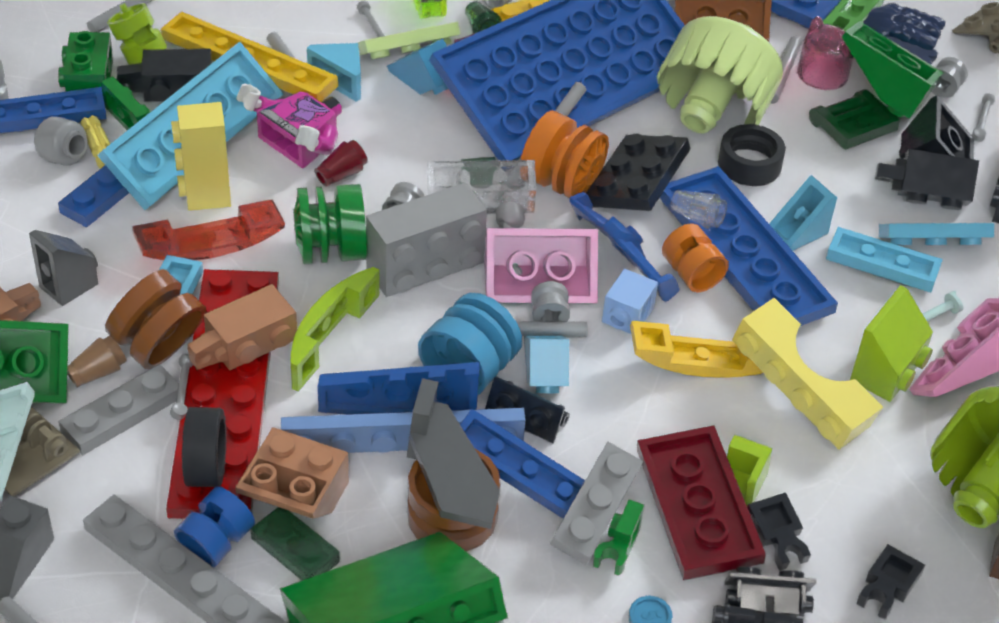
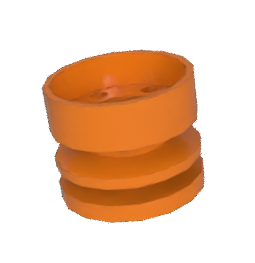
M554 110L549 111L539 119L525 143L520 161L521 175L544 187L552 184L553 191L560 195L564 194L569 199L581 192L586 193L603 169L609 147L608 136L598 130L593 131L587 125L577 128V122Z

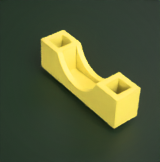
M773 298L742 319L732 341L738 346L741 353L749 357L764 373L765 377L791 400L793 406L798 411H801L818 428L820 434L827 440H830L840 450L872 425L883 409V406L856 379L835 381L824 378L812 371L803 362L796 347V335L801 324Z

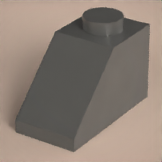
M33 230L29 233L39 287L61 306H64L99 284L96 271L98 262L95 255L88 248L83 249L71 238L39 230Z
M11 495L0 508V600L7 596L14 599L54 541L48 508Z

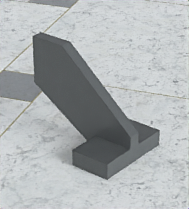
M422 378L412 413L407 458L418 460L441 518L491 529L500 489L449 406L436 402L438 382Z

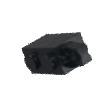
M211 49L143 50L142 63L117 66V81L123 87L127 86L131 92L143 93L144 102L165 101L212 64Z
M909 149L904 154V159H896L895 165L878 163L874 180L892 183L891 190L898 191V195L906 196L907 202L927 204V200L941 202L940 207L962 210V206H968L973 202L980 160Z

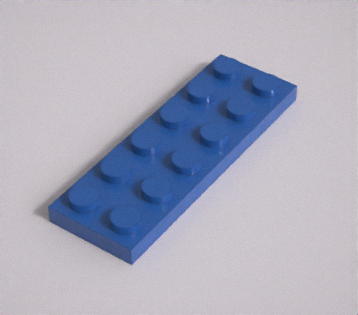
M719 166L669 182L660 199L682 226L691 223L699 225L712 241V244L729 261V268L725 278L753 311L775 298L801 324L800 326L836 313L838 302Z

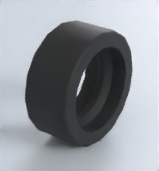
M755 124L738 125L730 128L723 135L718 165L730 180L748 186L766 185L775 181L781 174L786 146L783 139L775 131L765 126ZM744 149L755 150L765 154L768 159L756 161L745 159L737 155L735 151Z
M189 407L185 416L182 439V470L185 485L188 487H220L223 482L226 460V420L224 410L221 408Z

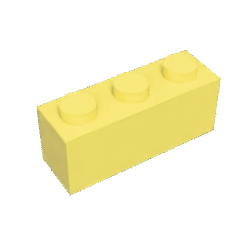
M213 102L177 106L178 121H171L173 143H181V148L174 149L176 171L184 170V175L177 176L179 197H187L188 211L231 207L222 103Z

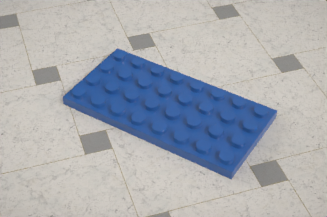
M550 0L433 52L429 61L502 167L506 168L520 159L525 143L536 123L545 113L556 110L575 82L582 83L587 89L567 116L577 122V128L582 125L591 126L659 92L657 74L678 34L685 25L667 0Z

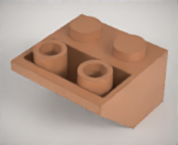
M272 427L237 484L236 493L312 519L331 514L349 483L348 452Z

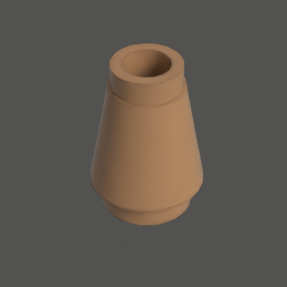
M110 335L104 339L99 337L68 365L67 375L73 384L79 387L82 384L121 370L120 365L127 362V359L118 343Z

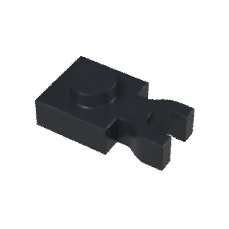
M786 492L748 504L747 508L762 546L773 544L775 548L774 559L779 571L787 569L790 563L785 553L788 551L794 552L798 556L800 564L808 562L811 553L807 545L796 537L801 534L803 526Z
M887 544L869 570L865 581L869 584L860 592L856 604L864 608L870 599L880 601L882 606L878 616L886 620L892 609L894 598L901 602L905 601L921 577L925 564Z

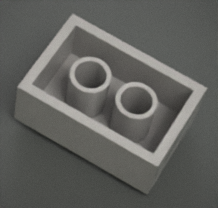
M465 182L367 215L366 269L371 267L380 269L379 288L388 297L484 263L487 209Z

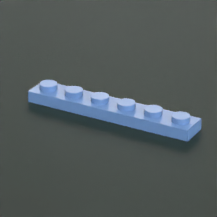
M524 408L475 410L519 439L524 440ZM454 410L452 412L459 424H461L470 410ZM413 412L281 417V430L348 453L406 451L408 449Z

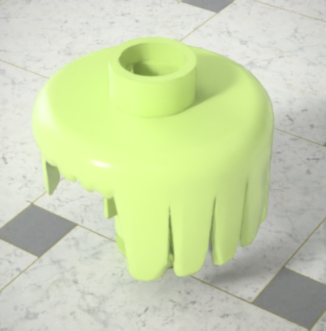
M704 16L691 20L681 29L657 74V82L661 94H666V102L672 109L678 106L688 92L684 105L680 108L681 122L694 132L707 133L715 128L716 121L720 120L735 93L738 99H745L747 97V100H753L744 124L759 125L782 81L783 66L774 47L749 26L723 17Z

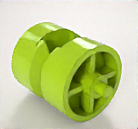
M122 3L119 5L121 11L107 20L114 38L122 41L120 49L128 65L142 63L143 50H162L167 48L159 29L152 28L155 21L146 3H139L130 7Z

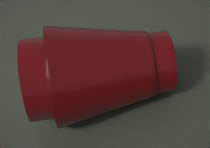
M351 140L348 143L343 141L314 169V172L320 183L327 187L331 183L333 184L363 171V166L368 163V158L358 142L355 140Z

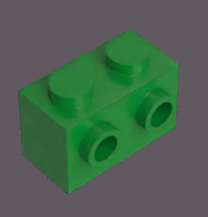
M69 32L68 45L62 46V64L64 67H59L58 69L59 87H65V91L101 87L102 89L101 81L112 75L114 57L110 32Z

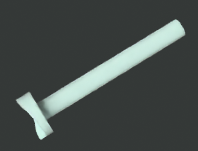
M956 291L946 294L944 303L922 313L926 321L949 310L954 314L963 311V304L956 295Z

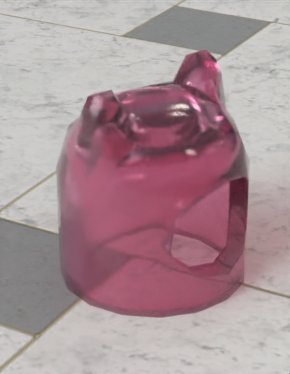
M819 16L812 20L803 40L797 74L806 85L815 89L835 90L843 87L848 82L854 57L842 39L845 30L824 24Z

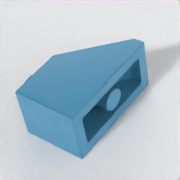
M443 38L387 65L390 73L420 95L431 90L437 95L448 89L429 61L433 52L447 47Z

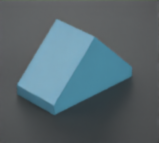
M358 43L311 44L307 47V63L337 75L338 87L335 90L356 102L361 99V69Z
M810 175L769 224L794 251L829 233L837 196L814 176Z

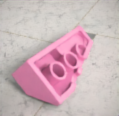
M987 298L959 324L957 328L961 334L956 340L951 339L945 342L942 346L945 355L928 364L909 389L913 395L938 397L999 371V298Z

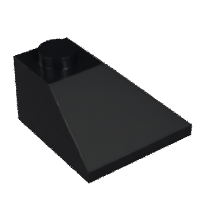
M936 95L928 101L901 133L899 156L900 159H904V154L909 149L974 159V138L942 99Z

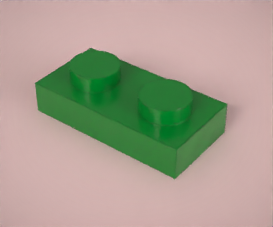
M113 76L101 81L105 108L126 130H129L150 113L148 107L145 104L141 105L134 98L131 90L127 86L123 87Z

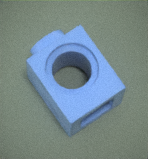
M624 268L605 296L602 322L631 334V322H645L654 309L658 282Z

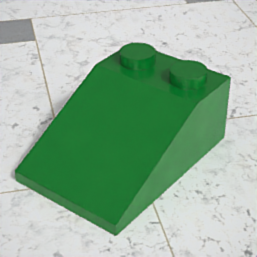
M861 21L845 31L842 36L843 41L879 99L888 105L887 110L897 117L904 118L906 116L910 119L924 104L943 74L939 69Z
M0 320V390L27 382L34 390L32 403H67L69 324Z

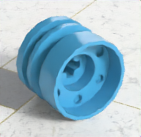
M467 293L460 296L454 305L445 312L444 316L438 319L421 336L418 342V355L423 366L480 362L478 395H480L493 381L494 377L497 376L498 372L503 370L509 361L518 354L522 347V334L510 312L495 299L480 293Z

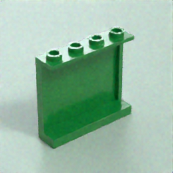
M441 532L280 588L289 623H496L508 618L499 576Z

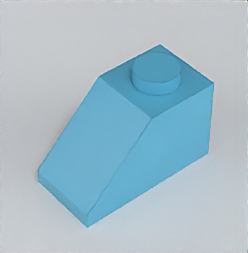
M524 336L527 384L529 386H536V393L544 394L559 393V386H569V339L564 336Z

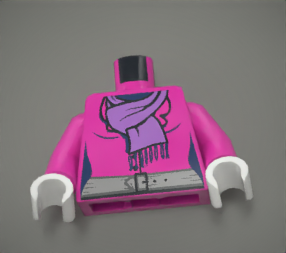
M242 84L236 99L239 102H243L246 110L257 112L258 138L302 169L308 166L320 154L330 155L333 152L338 138L336 117L342 113V107L336 98L329 97L319 102L308 93L299 92L285 99L270 100L261 96L260 90L256 87Z

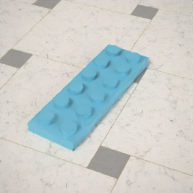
M238 42L103 149L97 156L140 206L146 210L178 183L177 176L184 175V170L176 171L174 149L181 148V143H173L171 121H178L177 106L221 102L227 142L257 117V112L246 110L243 102H239L236 99L242 84L256 87L260 90L261 96L270 100H277L284 93L243 44Z

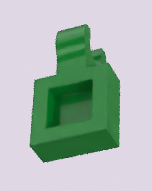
M629 499L623 513L614 514L608 530V537L613 539L603 542L596 547L593 567L599 568L603 559L611 558L616 561L614 574L619 576L623 573L628 556L640 532L644 504Z

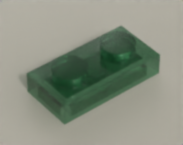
M277 507L250 529L251 539L301 580L328 572L340 562V551L289 510Z

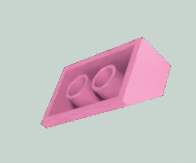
M486 228L484 250L486 296L495 299L499 303H532L531 293L535 286L543 282L555 281L567 288L569 295L568 303H598V229ZM513 263H517L518 267L522 269L521 275H517L514 272Z

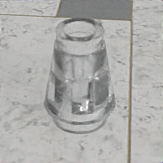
M677 190L671 200V210L678 212L706 229L711 227L718 228L725 218L727 202L721 199L719 194Z

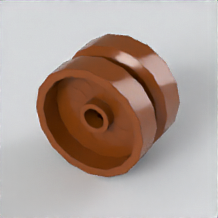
M161 269L143 278L124 295L108 316L105 332L119 345L126 346L131 344L130 356L144 369L150 370L169 359L189 340L202 323L204 314H206V307L193 294L188 292L181 294V283L170 272Z
M475 449L500 489L501 484L497 467L488 456ZM418 460L413 463L408 475L409 497L407 499V514L409 527L415 537L420 539L441 532L466 552L481 546L494 532L498 521V502L491 529L441 518Z

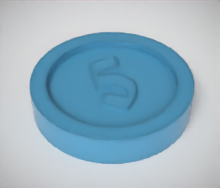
M643 596L632 603L629 611V622L671 623L672 610L659 597Z

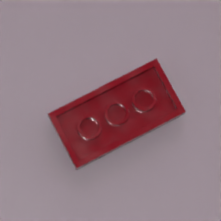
M714 425L637 440V452L640 460L643 461L642 466L683 580L765 563L766 553Z

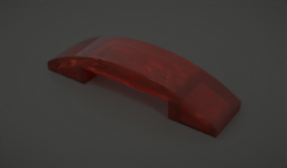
M273 199L239 205L238 217L172 229L169 220L166 219L132 226V233L142 255L145 257L164 260L167 255L191 260H204L237 252L260 243L285 228V221Z

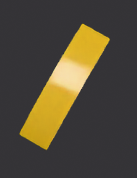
M632 321L630 324L635 355L657 367L686 375L714 378L743 377L763 373L749 357L741 353L733 341L674 336L670 334L669 324Z

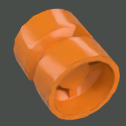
M685 224L675 229L663 243L662 255L673 269L678 272V275L692 292L699 293L713 288L724 278L728 271L729 261L712 244V241L697 224Z

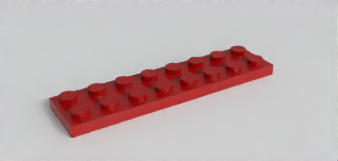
M204 269L199 301L206 307V313L271 284L278 290L279 272ZM204 319L194 332L193 341L205 333ZM271 352L232 370H229L223 362H218L198 370L193 365L189 368L184 405H186L187 409L189 407L221 408L224 410L226 420V460L223 482L220 487L237 496L251 513L253 511L254 498L236 493V486L260 448ZM185 417L179 423L166 506L167 518L185 519L191 512L199 513L198 504L215 488L188 487L185 485L182 470V439Z

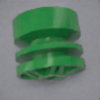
M361 184L336 185L334 201L326 203L322 186L315 187L316 203L309 204L307 187L297 188L293 219L295 243L301 254L302 263L313 264L312 247H319L321 263H327L330 246H337L341 262L366 260V223Z

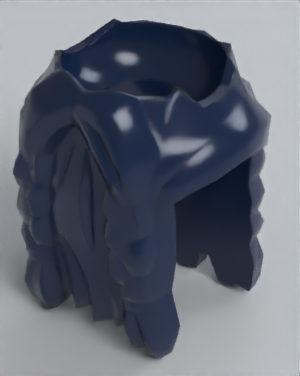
M888 3L884 6L873 7L864 24L932 65L931 62H934L938 55V52L933 48H935L937 40L941 36V30L945 27L946 21L938 16L929 15L917 9L902 7L896 3Z

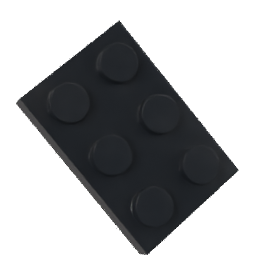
M625 135L586 192L593 207L651 211L690 151L688 138L673 137L671 135Z

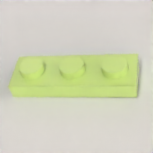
M458 22L367 39L357 43L360 55L370 53L371 59L390 56L389 49L401 47L402 53L412 52L421 48L420 43L429 41L433 43L442 38L446 44H450V37L460 35Z

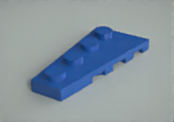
M480 362L320 374L317 385L318 412L346 415L413 412L422 378L438 382L436 402L447 404L451 411L477 410Z

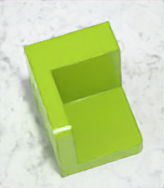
M734 434L728 447L727 458L748 507V504L755 501L767 477L773 448Z

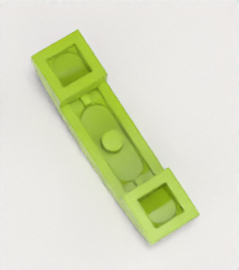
M371 267L342 280L322 295L307 312L296 331L292 343L291 381L293 390L299 392L320 367L319 346L343 317L348 313L361 318L379 297L380 269Z

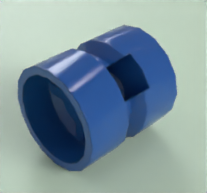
M218 486L198 504L199 513L191 512L173 530L178 542L213 568L231 551L230 541H240L255 525V518L248 507L233 493Z

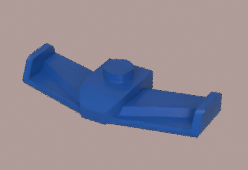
M585 192L570 197L569 201L579 221L582 218L589 221L607 236L612 245L634 267H637L645 277L658 282L657 291L662 301H669L679 292L680 288L676 278L671 273L661 276L646 259L640 245L643 243V239L631 225L626 228L614 216L608 220L592 210L593 205Z

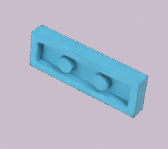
M994 223L879 224V238H890V243L896 245H912V238H925V245H947V238H960V245H982V238L994 237Z
M841 227L837 228L826 260L930 293L943 260Z

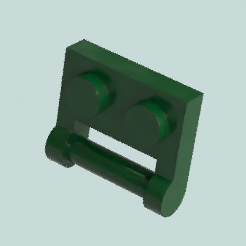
M867 89L856 92L853 97L827 107L820 105L809 111V119L813 126H821L845 150L896 131L900 123V119L889 112L887 107Z

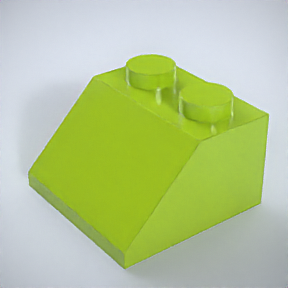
M900 285L865 328L850 380L856 379L866 390L889 402L893 400L899 390L904 392L908 390L915 377V369L917 367L923 369L933 352V349L928 347L933 331L906 287Z

